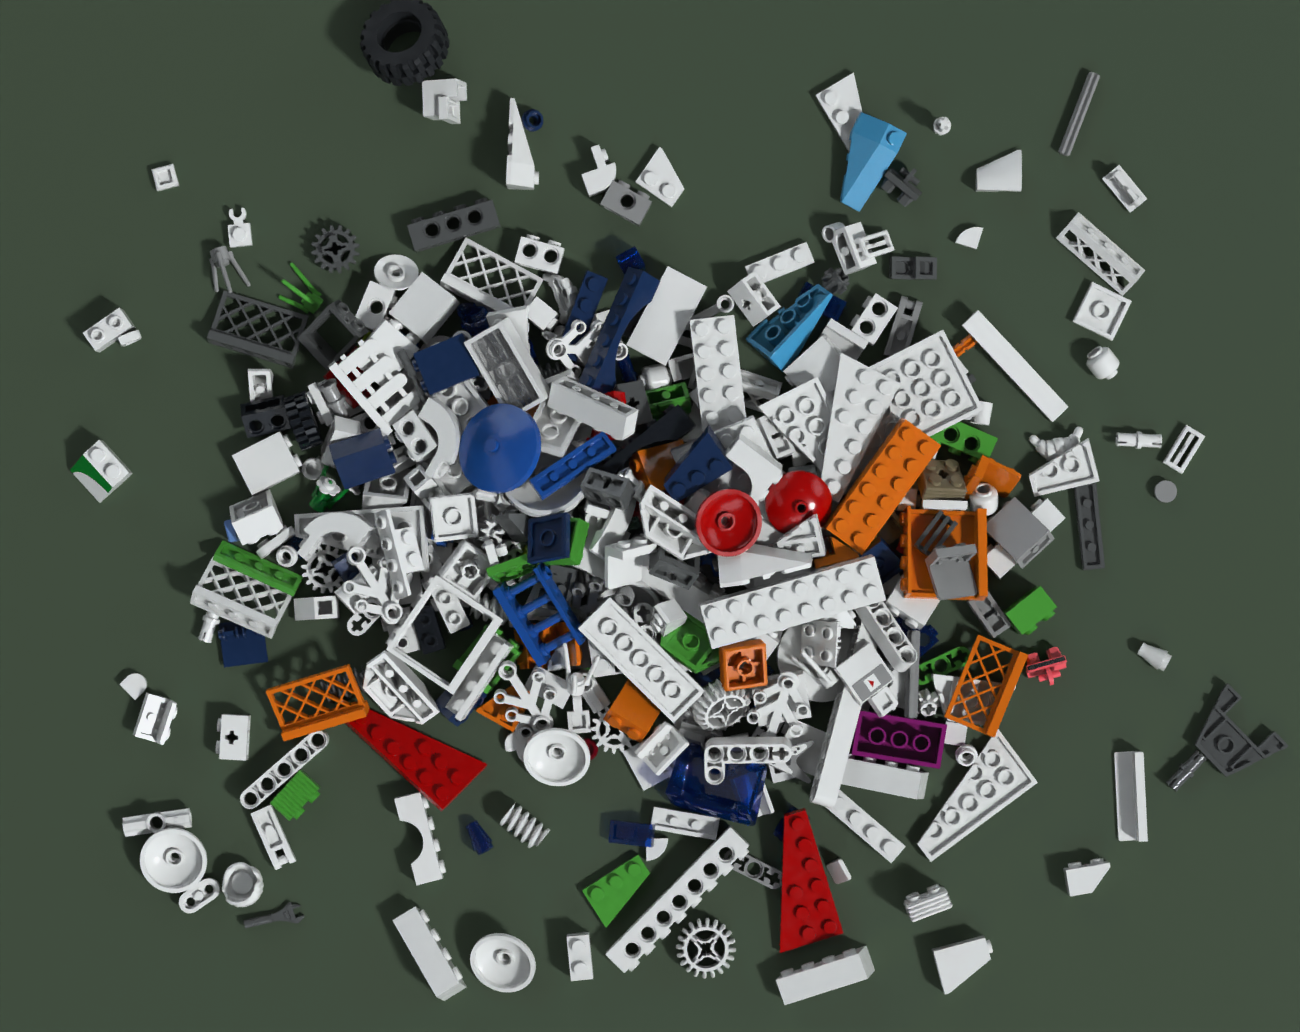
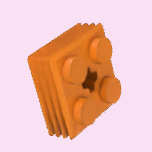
M761 639L737 642L719 647L720 681L725 691L766 686L768 684L766 644ZM743 662L747 663L743 664V668H740V665H742Z

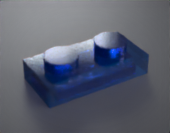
M610 820L609 843L643 847L654 846L655 824Z

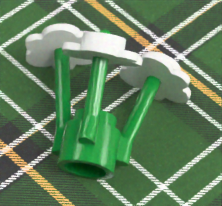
M318 456L316 460L321 462V456ZM322 463L324 467L319 480L316 482V488L311 494L312 499L309 505L315 511L322 513L326 508L331 509L349 490L355 495L361 494L358 489L359 485L346 490L343 489L340 492L341 489L336 485V482L331 478L325 477L329 466L336 467Z

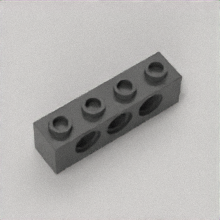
M482 198L474 201L475 205L469 207L466 204L454 207V211L445 213V210L433 213V217L424 220V217L411 220L412 224L407 225L415 252L417 253L500 228L493 200L488 201L487 198ZM472 212H478L481 215L478 223H471L469 221V215ZM452 218L458 219L460 222L459 227L455 230H451L447 226L448 221ZM436 225L438 233L435 236H428L426 234L428 226Z

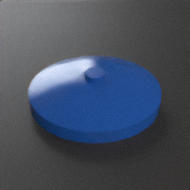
M494 404L479 411L467 424L460 440L459 461L467 480L481 490L497 494L506 493L521 486L531 476L539 461L541 452L539 428L529 413L511 404Z

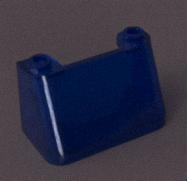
M689 743V746L676 758L665 794L670 802L679 808L748 826H755L767 766L764 765L765 763L725 764L724 780L720 784L713 785L705 779L704 751L701 750L700 745ZM713 768L710 770V773L717 775L720 773V770Z

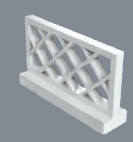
M465 238L448 270L444 273L440 286L488 312L514 308L510 299L523 296L525 305H530L544 279L476 242ZM469 245L476 249L478 257L466 260L463 253L466 246ZM488 257L495 259L497 267L485 270L482 259ZM479 260L482 271L470 274L467 263ZM464 264L467 276L458 278L451 274L454 267ZM512 268L515 270L517 278L505 281L502 269ZM499 271L502 282L490 285L486 274ZM484 275L487 286L481 288L473 286L471 278ZM530 278L537 282L533 289L524 291L521 280ZM518 281L521 292L509 296L506 284ZM503 285L506 297L497 299L493 296L491 288Z
M212 557L198 585L195 586L192 592L190 604L272 639L293 596L214 561ZM216 565L223 568L225 573L215 576L212 568ZM239 575L244 578L245 582L235 585L232 577ZM228 578L231 586L220 588L218 580ZM213 582L216 590L210 591L203 588V585ZM253 585H262L266 591L255 593ZM248 587L251 595L241 597L238 589ZM234 591L236 599L230 600L223 593ZM280 593L287 597L283 601L276 602L273 594ZM268 596L272 604L261 606L258 598ZM254 600L257 608L251 609L245 606L244 602ZM274 609L277 616L274 619L267 616L264 611Z

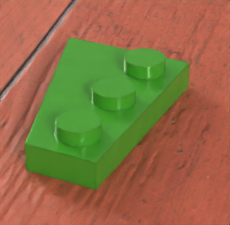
M637 854L582 890L606 928L648 877L650 871L639 854Z

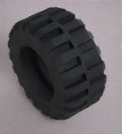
M391 0V3L387 5L384 3L379 6L380 9L377 12L374 10L370 14V20H366L363 25L365 30H362L360 34V48L374 74L381 78L382 81L388 84L392 82L395 86H401L402 84L410 86L414 82H423L427 76H433L435 74L434 71L437 68L440 69L443 65L442 59L447 58L449 39L444 24L432 6L428 3H423L422 0ZM407 32L421 33L418 41L411 48L402 52H389L391 44L400 35Z

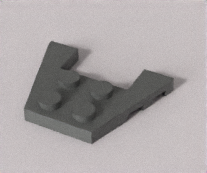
M1228 683L1224 685L1194 743L1199 751L1225 777L1289 746L1275 731L1258 746L1242 732L1226 715L1242 698Z

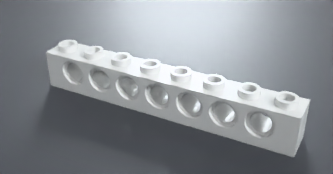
M730 825L606 951L605 955L623 973L628 969L632 972L640 963L638 959L643 954L649 955L656 947L654 943L659 938L663 940L671 932L669 927L674 922L679 924L687 916L685 911L690 906L695 908L702 900L700 896L706 890L710 892L718 884L716 879L721 874L725 877L734 868L731 864L737 858L741 861L749 853L747 849L749 843ZM724 847L732 850V855L728 859L722 858L719 854L720 850ZM708 863H713L717 870L714 874L710 875L705 873L704 866ZM690 880H699L701 887L698 890H691L688 886ZM676 895H682L686 902L682 906H676L673 903V898ZM660 911H666L669 913L670 918L666 922H661L658 920L657 914ZM651 927L654 930V935L646 938L642 935V929ZM629 943H635L638 945L639 950L631 954L626 950V946Z

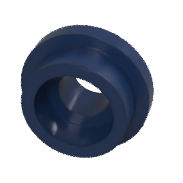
M535 109L527 110L522 115V125L528 131H537L543 125V116ZM530 117L534 119L533 125L529 122Z

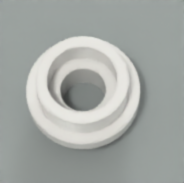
M283 545L276 552V560L284 567H291L298 560L297 551L290 545ZM285 552L290 554V559L285 557Z
M968 744L960 746L955 752L957 762L963 766H971L978 757L975 747ZM964 753H970L968 756L962 755Z

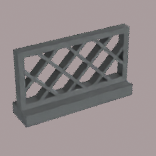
M224 290L207 340L210 344L293 369L301 343L298 339H295L294 335L298 333V338L305 331L309 316L238 294L228 293V291ZM227 297L236 300L240 307L228 312L224 306ZM251 305L257 306L261 313L249 319L244 309ZM242 310L246 321L235 326L230 316ZM273 311L279 313L282 320L270 325L265 315ZM228 317L232 328L227 331L218 330L219 321ZM263 317L268 327L256 332L251 322ZM293 318L303 320L301 327L293 332L287 324V321ZM284 323L289 334L278 339L273 328ZM249 324L254 334L247 338L241 337L237 329ZM270 330L275 341L269 344L262 343L259 335ZM292 337L295 343L293 351L284 350L280 342Z

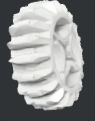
M716 679L715 683H709V686L703 688L705 691L691 707L694 720L703 730L713 731L715 729L719 732L720 729L726 731L727 727H733L734 723L741 722L740 718L746 716V711L750 709L749 704L751 701L747 689L725 691L721 681Z
M700 918L697 919L698 926L696 927L692 922H689L688 925L691 930L682 929L686 937L678 936V940L682 941L683 944H676V949H683L682 952L677 953V957H685L680 962L681 966L688 963L686 971L690 972L694 968L695 977L698 976L699 971H703L702 977L704 979L707 977L706 972L709 971L711 977L714 978V970L716 969L720 974H723L721 966L730 967L726 959L734 960V956L730 955L729 952H736L735 947H729L730 944L735 943V939H727L732 932L729 930L723 933L726 925L722 924L717 928L718 920L716 919L713 925H709V918L705 919L704 925H701ZM703 930L714 932L707 939H701L695 935V933ZM719 937L722 938L725 945L722 956L714 949V945ZM689 940L698 947V951L693 959L690 958L687 952ZM711 942L710 950L712 953L706 952L701 954L702 947L700 943H705L706 945V943ZM705 957H710L717 961L709 966L698 964Z

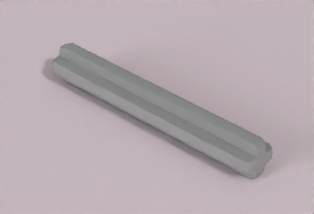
M1089 72L1058 151L1061 155L1069 156L1071 154L1100 75L1095 72Z
M908 630L907 638L917 652V660L906 670L904 716L906 718H917L920 631Z

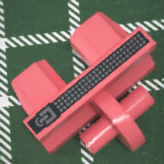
M1058 647L1046 650L1048 660L1040 662L1038 653L1028 654L1026 660L1027 677L1038 676L1039 682L1047 680L1049 686L1054 685L1053 678L1061 676L1059 670L1066 668L1067 662L1065 655H1061Z

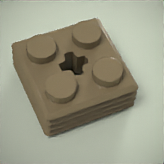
M932 458L916 480L923 500L964 501L966 492H968L959 463L953 459L935 460Z

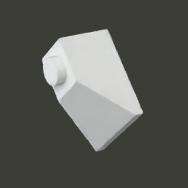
M407 468L392 476H384L365 483L362 510L401 507L406 504L410 487L403 477L413 469Z

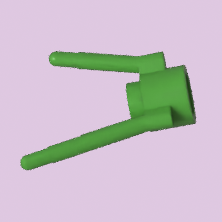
M291 262V268L312 294L309 291L304 294L291 283L282 279L281 282L303 298L301 303L304 305L282 295H279L278 299L303 310L307 314L309 311L314 314L324 301L320 298L322 294L313 287L296 265Z

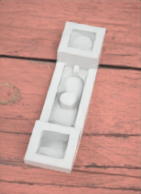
M632 498L626 511L610 507L602 530H596L589 551L605 561V545L614 544L622 540L632 519L637 501L636 498Z

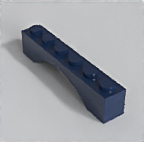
M628 267L578 383L603 394L613 391L616 384V355L621 337L635 314L652 301L660 280L643 270Z

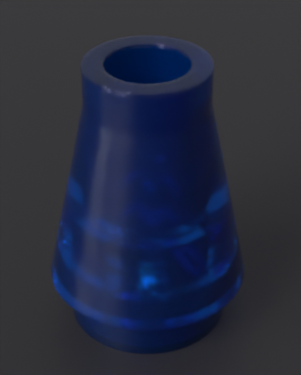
M477 820L466 826L473 851H476L478 855L494 847L492 844L493 840L479 825Z

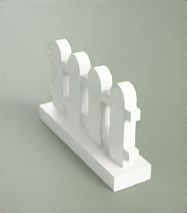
M372 338L365 342L361 339L357 342L360 346L347 357L343 354L340 356L342 361L339 364L333 361L328 365V368L381 431L388 436L393 432L390 426L396 423L410 409L417 410L419 408L417 404L421 399L417 395V390H411L407 393L402 388L407 383L405 374L397 373L392 376L388 371L393 365V361L389 356H382L380 359L376 357L374 352L378 349V342ZM370 357L374 364L361 374L356 367ZM351 371L357 377L353 381L347 376ZM384 374L388 381L375 391L371 384ZM365 389L371 394L367 399L361 393ZM398 391L403 398L389 408L385 401ZM379 406L385 411L382 415L376 411Z

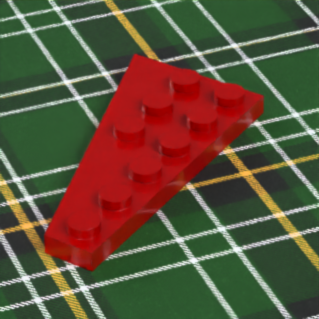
M370 709L366 717L345 723L441 812L488 765Z

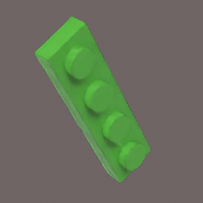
M222 540L213 557L214 561L293 597L303 580L301 575L266 559H260L259 556Z

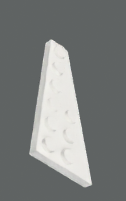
M840 353L821 472V479L828 486L832 500L837 503L840 502L901 384L843 353Z
M426 506L389 508L395 530L414 527L424 566L422 571L429 572ZM388 508L336 512L360 516L376 527L374 514ZM334 512L294 514L295 537L302 539L309 537L310 535L303 529L314 519ZM376 528L364 545H357L342 533L332 534L322 542V544L347 551L353 547H361L365 551L366 556L376 559L385 557L384 551L381 548L378 528Z

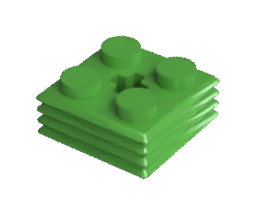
M570 518V558L543 563L546 565H580L583 558L585 541L588 536L589 523L581 520V518Z

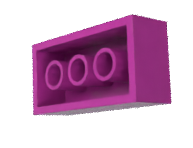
M860 710L850 753L852 755L940 769L947 724L889 714L879 718L876 712Z

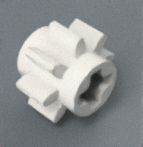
M928 689L919 691L918 714L922 713L924 717L936 714L937 707L941 706L937 693H930Z

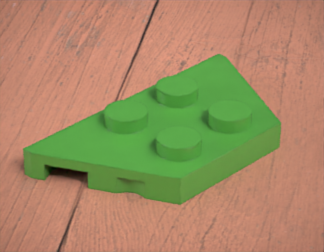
M684 611L687 616L686 622L666 636H661L660 646L670 656L696 674L719 663V648L712 649L710 647L704 623Z

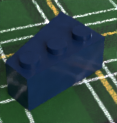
M710 425L705 428L701 436L695 440L690 449L679 459L664 478L663 486L677 502L733 469V462L725 456L726 449Z

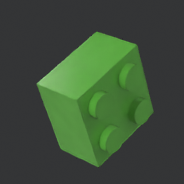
M1035 586L1003 611L1017 634L1029 635L1038 628L1036 624L1040 620L1047 621L1055 614L1053 610L1057 606L1041 586Z

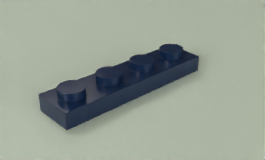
M588 270L586 271L561 338L571 329L572 322L577 319L586 324V330L583 334H578L569 344H576L588 333L608 278ZM581 323L577 325L576 330L581 328ZM567 354L571 361H577L578 357L575 354Z

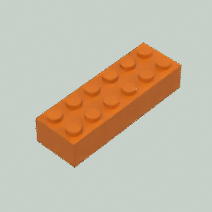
M901 418L822 527L862 555L941 445L912 423Z

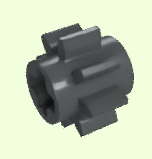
M830 267L824 272L825 276L822 277L823 288L833 295L837 292L841 295L847 290V286L850 284L848 282L849 276L844 274L843 269L836 268L834 270Z

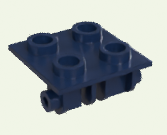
M234 622L219 623L218 637L221 640L224 668L268 662L265 636Z

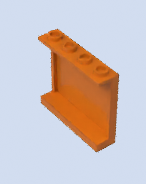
M907 505L903 512L900 513V525L903 526V534L900 535V547H903L900 569H903L904 578H901L900 590L904 591V598L937 599L925 562L927 556L913 545L940 510L911 509V506ZM978 508L975 512L941 510L945 516L948 515L953 522L956 521L958 523L942 545L953 547L959 543H966V545L975 544L977 553L969 560L978 593L975 596L948 600L983 601L988 597L987 509ZM939 518L920 545L925 546L943 520ZM948 524L945 525L930 545L928 551L931 552L950 527Z

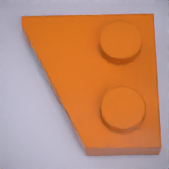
M513 685L505 689L508 695L520 697ZM498 694L497 698L503 699L504 695ZM494 698L477 708L476 712L514 732L519 722L507 721L505 718L506 709L516 707L519 713L523 714L526 709L505 703L497 704ZM514 712L508 713L511 717L516 716Z

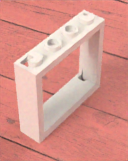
M436 575L435 578L430 576L423 586L426 591L422 597L417 595L410 605L414 608L410 615L404 614L398 623L401 628L397 634L392 632L385 642L389 645L386 650L451 694H454L504 619L440 576ZM438 584L492 620L451 683L397 648V645Z

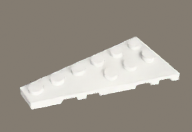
M818 377L757 408L822 472L832 405ZM859 463L843 494L844 496L864 470L861 463Z
M999 729L995 738L991 737L974 764L971 765L918 841L917 845L930 862L1038 783Z

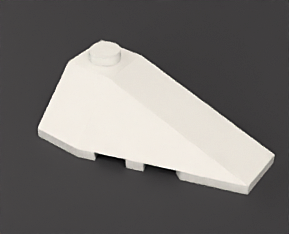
M754 544L746 552L737 556L724 557L718 555L720 588L749 584V579L759 576L763 580L768 579L778 571L787 574L810 568L812 566V554Z

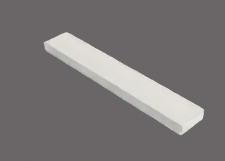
M979 310L961 325L1051 422L1056 420L1068 408L1065 402Z

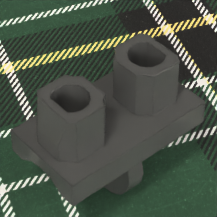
M903 167L900 173L891 168L884 175L886 178L881 188L890 194L896 186L899 187L903 192L897 200L904 207L913 200L916 201L922 194L915 187L920 182L914 176L917 172L915 168L909 172Z

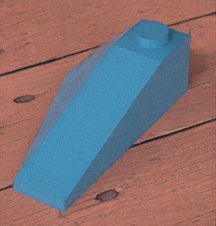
M862 112L859 113L850 132L849 140H851V144L846 158L848 164L843 178L841 203L860 212L897 155L907 134L906 132L880 119Z
M815 285L796 298L795 304L787 309L784 307L778 311L779 315L770 321L765 319L745 340L772 365L783 372L799 355L833 295L821 285Z

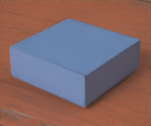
M231 519L224 521L228 541L230 543L240 541L231 523Z

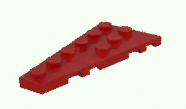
M805 808L783 814L780 953L843 934Z

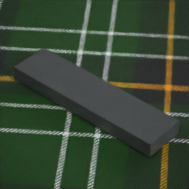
M1096 482L1074 487L1082 570L1105 568Z

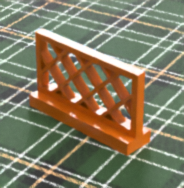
M977 635L944 717L995 738L1028 654ZM980 641L989 644L992 651L991 654L980 658L977 650ZM993 646H994V647H997V648H999V649H1001V650H998V651L995 652ZM1006 651L1013 654L1008 664L1000 665L997 653ZM976 654L978 659L972 661L974 655ZM993 655L998 668L986 672L982 660ZM979 661L984 674L972 678L968 669L971 664ZM1007 667V670H1006V672H1005V674H1004L1002 668ZM1000 670L1003 680L1001 684L993 687L988 674ZM966 674H967L969 680L964 681V679H965V677H966ZM985 676L990 688L978 693L973 680ZM971 682L975 694L963 699L960 689L962 685ZM999 687L998 692L996 694L994 689ZM991 691L994 702L992 705L984 707L979 695ZM958 694H959V697H960L961 700L955 702L956 699H957V696H958ZM977 697L981 709L969 713L965 701ZM962 702L967 715L960 718L950 715L953 706ZM991 708L989 714L987 715L986 709ZM983 711L986 718L983 728L974 725L971 718L972 715ZM968 717L970 723L967 722V721H964V720H962V719Z
M350 664L266 689V694L282 729L281 736L283 741L364 718L367 716L370 708L367 700H364ZM346 672L349 679L347 685L334 680L336 675ZM322 679L329 682L327 690L324 691L315 687L316 680ZM332 684L344 689L340 698L328 693ZM301 685L308 688L309 691L306 697L294 693L295 687ZM311 690L323 695L320 704L308 699ZM346 691L355 694L358 701L350 703L343 700ZM282 692L289 695L285 704L277 701L274 693ZM290 697L303 702L299 710L287 705ZM326 697L338 702L335 708L329 709L322 706ZM305 703L317 708L315 714L308 715L301 712ZM284 710L296 714L295 720L285 722L282 715Z

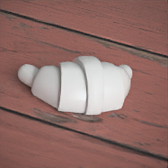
M544 273L542 277L552 288L555 300L560 308L559 322L566 324L578 289L576 286H573L569 278Z
M1080 426L1076 427L1073 434H1070L1069 437H1057L1045 441L1043 439L1040 440L1036 435H1031L1029 441L1046 461H1051L1080 443L1083 428Z

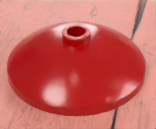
M803 470L787 472L783 474L776 485L772 483L768 489L769 493L765 498L766 515L771 524L783 534L813 514L818 515L821 528L830 516L832 509L830 490L826 483L814 473ZM804 504L803 510H797L798 505Z
M721 489L710 494L701 503L695 519L696 533L702 545L710 552L724 557L737 556L750 549L757 541L762 527L761 512L757 503L751 496L736 489ZM727 517V523L722 525V518Z

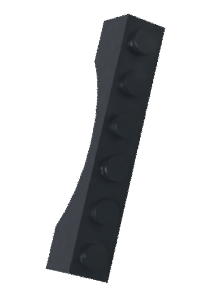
M672 404L662 412L664 416L657 421L655 418L645 426L647 429L641 435L638 432L628 439L630 444L624 449L620 446L611 454L612 458L606 463L601 461L594 468L617 475L625 462L637 451L656 442L681 440L697 425L681 405L674 406Z

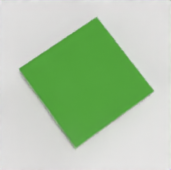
M527 554L486 568V571L491 579L500 584L534 572L533 568L537 564L528 563Z

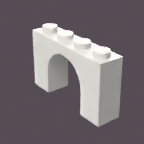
M741 433L738 434L726 449L725 456L742 468L751 479L752 486L747 494L756 503L758 500L762 502L769 493L767 489L772 483L776 485L782 478L783 465ZM702 487L685 499L684 506L697 514L701 503L712 493ZM727 517L722 518V525L727 523Z

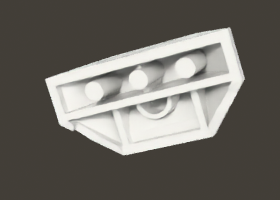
M649 485L639 503L644 537L681 561L712 553L702 545L697 536L695 528L696 513L653 485Z
M384 650L366 663L363 689L390 718L416 722L422 725L440 712L425 684L404 661L392 653Z

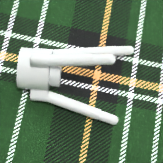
M563 643L566 681L568 682L567 692L573 696H580L584 693L585 686L590 685V679L600 656L597 655L586 677L578 672L571 674L567 643Z
M801 651V655L816 670V674L794 656L790 657L793 662L814 678L819 685L822 684L825 689L832 687L839 680L834 668L826 666L820 668L805 651Z

